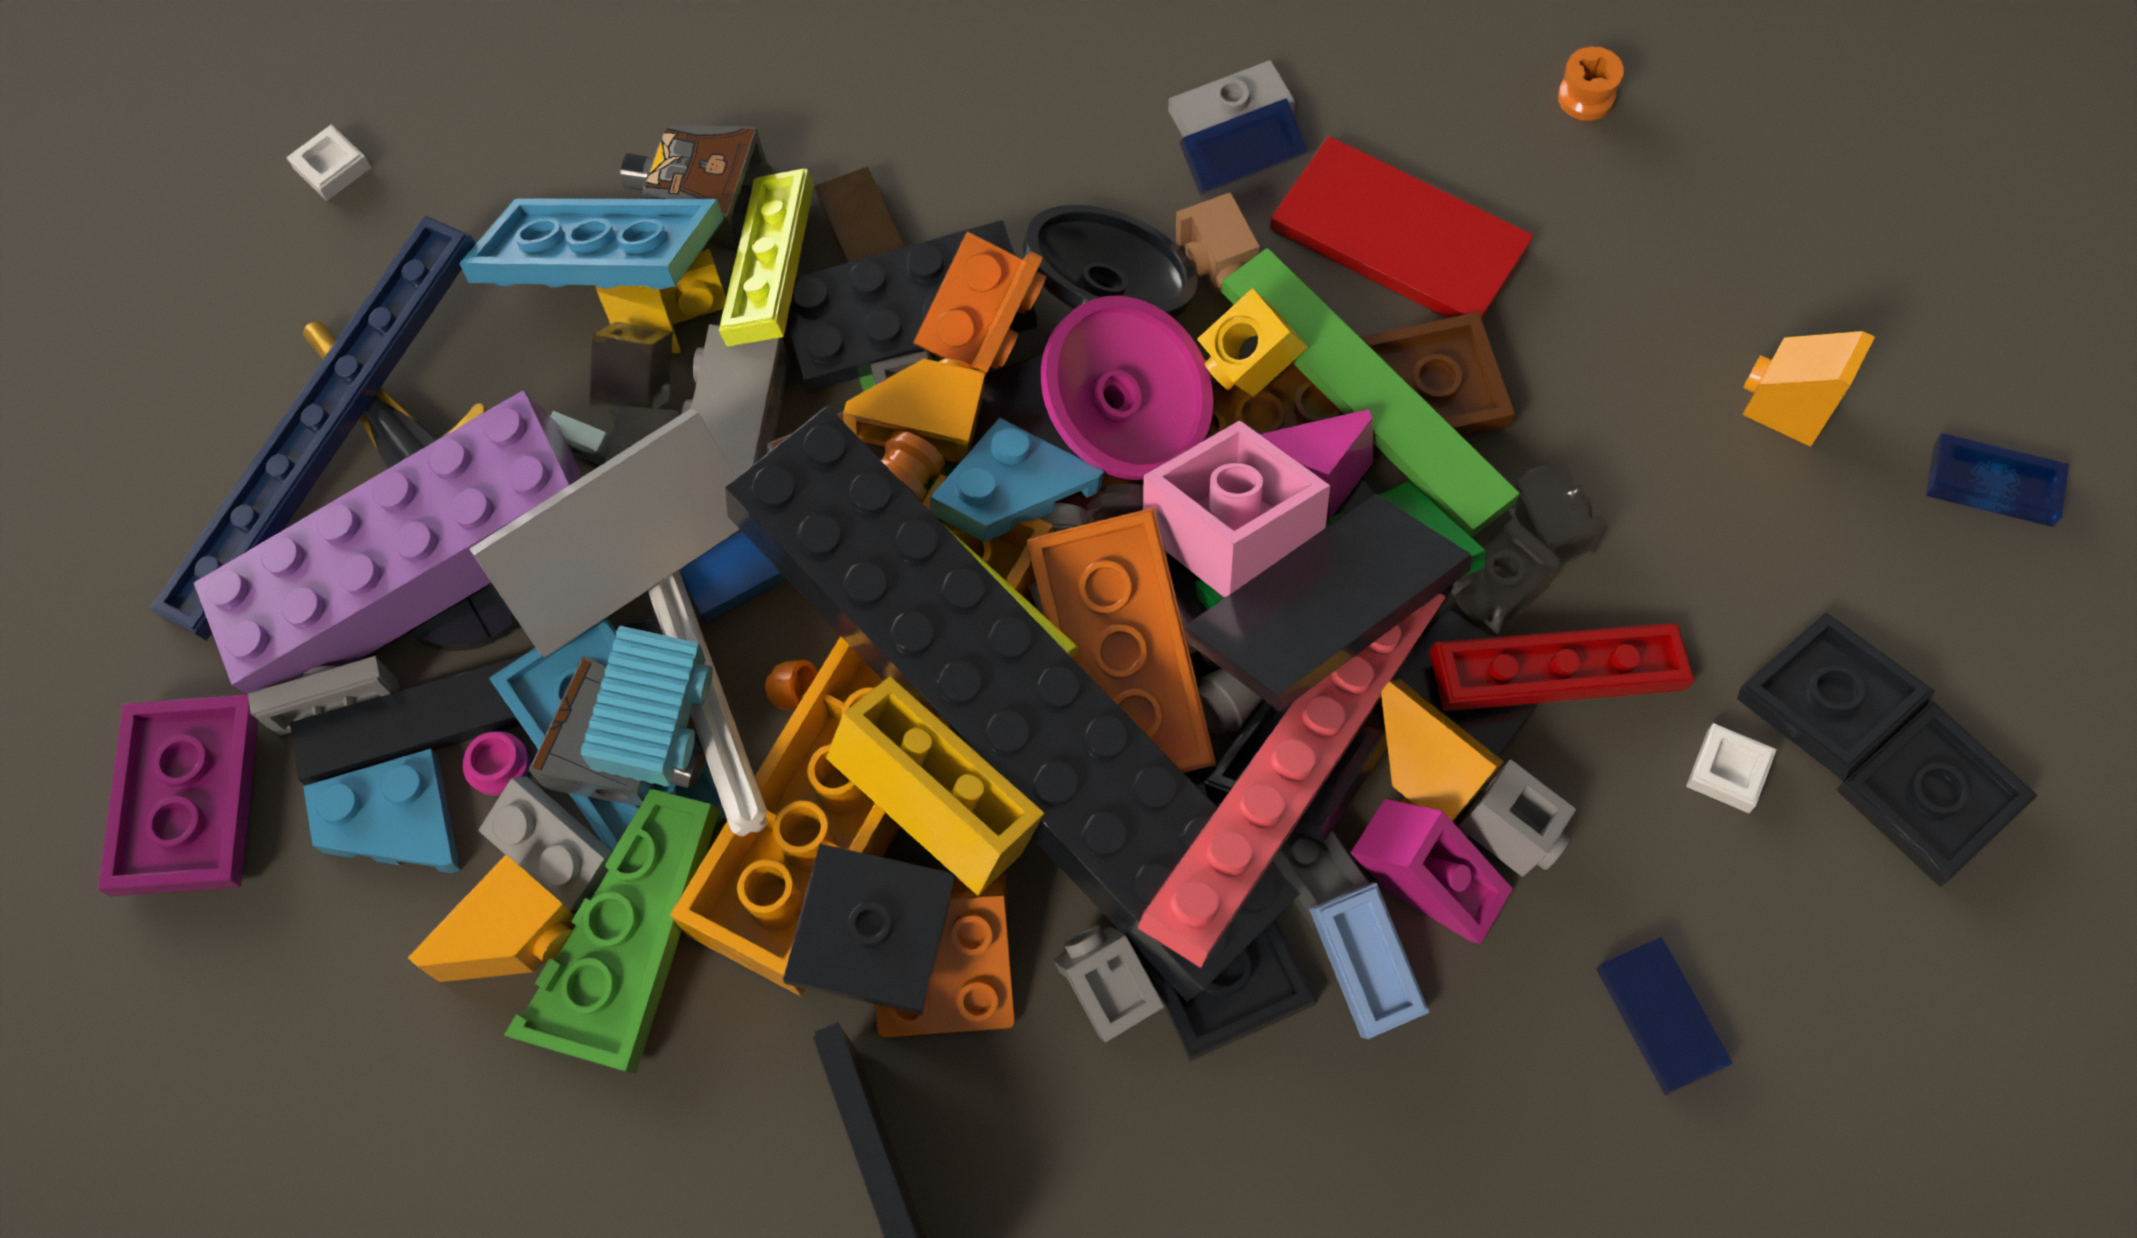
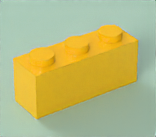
M890 676L843 713L826 757L830 763L977 896L1021 856L1045 814Z

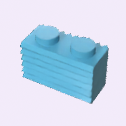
M623 626L618 627L612 652L609 655L608 665L605 668V675L601 681V689L597 694V702L593 707V716L589 720V729L585 733V742L581 746V756L590 769L597 772H606L611 775H619L624 778L630 777L638 781L644 780L649 783L670 786L675 768L682 770L687 768L695 740V731L688 729L687 724L693 704L702 706L705 704L713 676V667L705 665L706 658L700 643Z

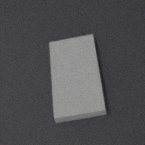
M691 408L469 550L535 648L545 658L740 530L728 518L725 486L737 477L699 412Z

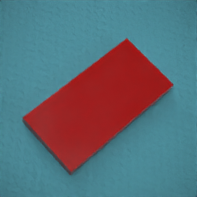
M1331 136L1326 138L1270 220L1271 230L1446 318L1479 312L1482 321L1530 248L1534 236Z

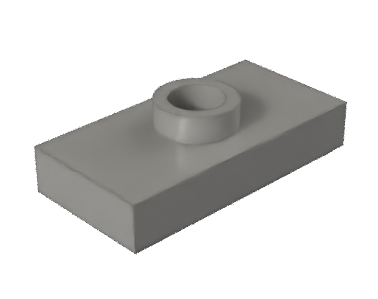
M1271 60L1168 98V111L1191 152L1294 114L1295 107L1294 98Z
M376 656L339 667L320 666L312 668L303 673L299 679L248 693L251 714L273 733L281 736L291 733L290 722L400 691L395 675Z

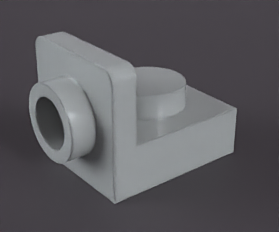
M1099 925L1077 933L1064 944L1067 952L1054 959L1059 972L1068 979L1097 1035L1105 1043L1164 1008L1128 938L1113 927L1102 930Z

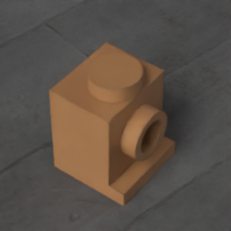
M1231 192L1176 212L1175 244L1186 253L1195 269L1197 278L1204 276L1213 295L1222 293V280L1257 256L1260 250V246Z

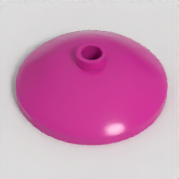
M1104 296L1085 302L1059 322L1047 341L1041 363V387L1049 417L1065 443L1089 465L1103 470L1104 473L1123 479L1144 480L1145 474L1203 442L1208 433L1213 413L1212 382L1198 346L1188 332L1173 317L1146 301L1127 296ZM1103 393L1112 399L1114 408L1106 402Z

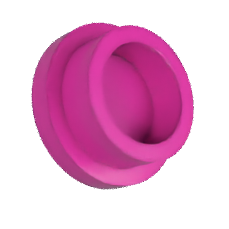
M488 732L476 737L467 747L463 759V772L468 783L478 792L490 796L501 795L511 778L526 777L530 766V757L525 745L516 736L507 732Z

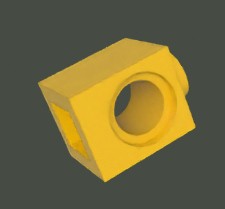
M1253 288L1197 338L1211 356L1204 365L1214 378L1227 390L1237 385L1253 397L1308 348L1276 308ZM1258 335V345L1255 351L1249 357L1239 360V350L1244 341Z

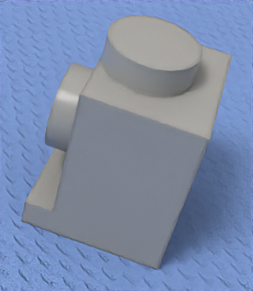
M1510 759L1473 800L1456 826L1466 837L1469 835L1523 877L1536 865L1540 866L1543 870H1547L1562 854L1570 841V838L1564 835L1562 831L1576 809Z

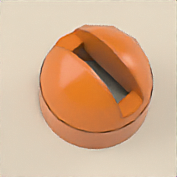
M792 660L777 664L765 680L764 688L767 699L777 709L794 712L818 674L817 669L808 660Z

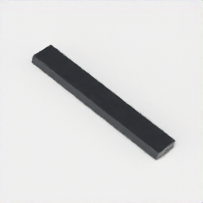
M657 616L623 625V627L663 635ZM523 655L290 722L298 780L306 786L431 749L434 751L474 739L484 733L498 732L521 725L489 678Z

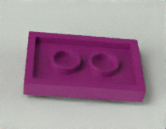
M248 694L122 704L98 883L99 891L110 897L241 887L259 721L251 714Z

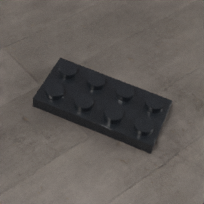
M1003 220L796 277L787 324L807 392L873 374L870 365L872 363L925 351V349L913 344L965 234L969 232L1015 256ZM1032 306L1030 311L1026 310L1024 314L1016 312L1009 329L1020 333L1038 328L1034 307ZM930 352L931 358L937 356Z

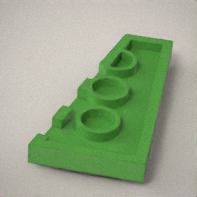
M654 789L649 790L605 864L609 871L592 899H584L571 921L576 926L556 960L549 958L534 983L539 986L537 992L524 1014L515 1015L504 1036L622 1071L637 1073L682 929L672 919L670 914L706 856L720 812L719 808L709 803Z

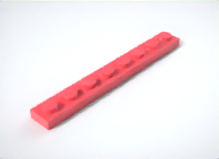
M1438 594L1292 703L1145 910L1138 929L1200 968L1203 966L1381 699L1382 689L1389 681L1395 678L1437 615L1446 598L1445 596Z

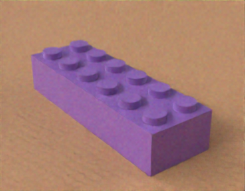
M522 390L194 582L231 685L248 694L299 679L303 673L315 667H339L356 662L490 584L491 581L469 549L583 477L557 422L525 390Z

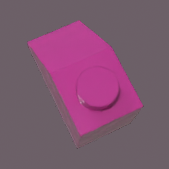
M1384 799L1351 852L1387 892L1470 942L1477 944L1482 943L1513 890L1442 810Z

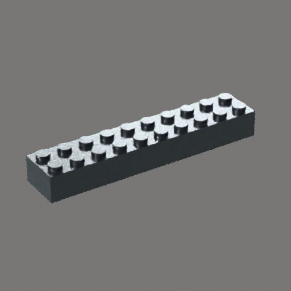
M828 405L725 486L728 518L883 681L889 676L893 678L1045 813L1031 838L1118 930L1126 935L1135 948L1187 1002L1203 991L1300 894L1270 864L1201 968L1138 929L1145 910L1218 808Z

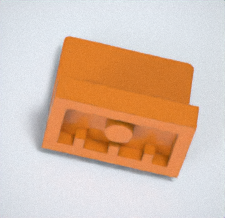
M967 232L913 344L943 359L963 361L977 371L987 373L990 367L996 370L999 366L1003 367L1019 334L1009 329L1016 312L1024 314L1026 310L1030 311L1045 282L1046 276L1037 272L1043 257L1031 251L1025 258L1020 259Z
M1006 873L998 876L978 896L956 877L924 1013L919 1015L875 1005L877 1030L881 1037L1007 1029L1014 1025L1015 1014L1007 930L1008 891Z

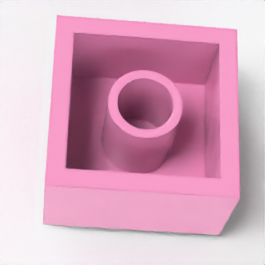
M1239 420L1145 474L1143 510L1155 509L1164 550L1226 598L1326 528L1330 485Z

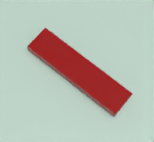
M1678 623L1436 642L1429 650L1443 711L1686 691L1695 682Z

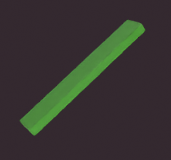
M1266 248L1222 280L1221 292L1233 304L1237 303L1253 288L1276 308L1308 346L1292 363L1344 415L1369 409L1372 415L1373 444L1471 538L1517 503L1520 493L1270 249Z

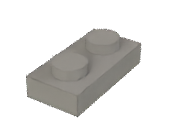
M528 777L510 779L478 830L570 911L578 910L585 898L591 900L609 871L605 864L613 851Z

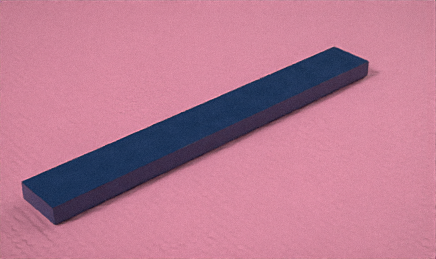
M426 215L422 217L149 608L150 610L206 641L208 640L212 631L194 582L283 531L461 272L460 262L476 244L470 234Z

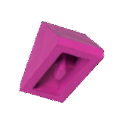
M1369 409L1259 434L1330 485L1327 518L1329 519L1332 518L1373 463V424Z

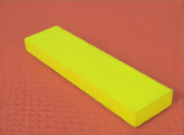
M808 169L788 171L754 179L719 327V333L726 347L784 337L814 189V182Z

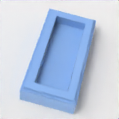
M1368 883L1309 908L1361 1038L1370 1039L1429 1013L1377 883Z

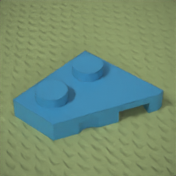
M999 418L931 495L930 512L941 520L986 542L1011 531L1012 527L1019 522L1034 521L1053 513L1055 502L1079 491H1082L1086 498L1097 494L1102 487L1104 471Z
M431 749L303 786L312 845L321 853L349 858L358 855L367 856L376 862L400 866L402 862L435 867L439 872L445 873L461 871L440 760Z

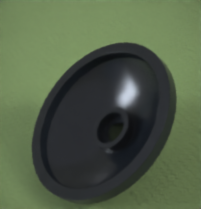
M1089 205L1053 207L1039 213L1032 219L1024 237L1023 250L1025 257L1031 251L1043 257L1037 269V272L1046 276L1043 286L1057 299L1073 309L1085 302L1104 296H1127L1157 306L1174 318L1189 307L1196 292V272L1182 249L1154 227L1114 210Z

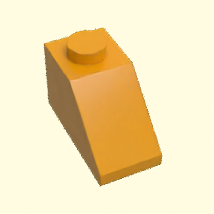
M1859 331L1784 338L1772 360L1760 355L1743 386L1744 389L1752 392L1753 395L1742 415L1811 447L1850 387L1875 336Z
M922 359L846 401L843 412L844 423L863 442L884 446V443L894 431L903 430L913 433L933 445L941 453L944 460L960 463L971 451L983 402L985 372L974 370L971 365L956 359H943L939 362Z
M1401 679L1391 680L1382 689L1381 697L1392 786L1405 796L1401 802L1442 810L1453 823H1456L1504 764V761Z
M505 855L415 949L408 959L438 982L532 973L542 963H547L549 958H557L576 926L571 922L575 915L508 855Z

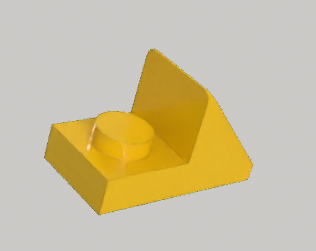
M710 249L701 251L675 287L665 289H652L649 286L600 288L595 285L615 335L672 353L681 352L673 324L724 309L726 301Z

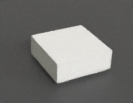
M332 124L286 157L293 169L326 201L330 200L372 168L366 157Z
M1713 723L1707 730L1686 787L1750 813L1756 807L1777 749Z

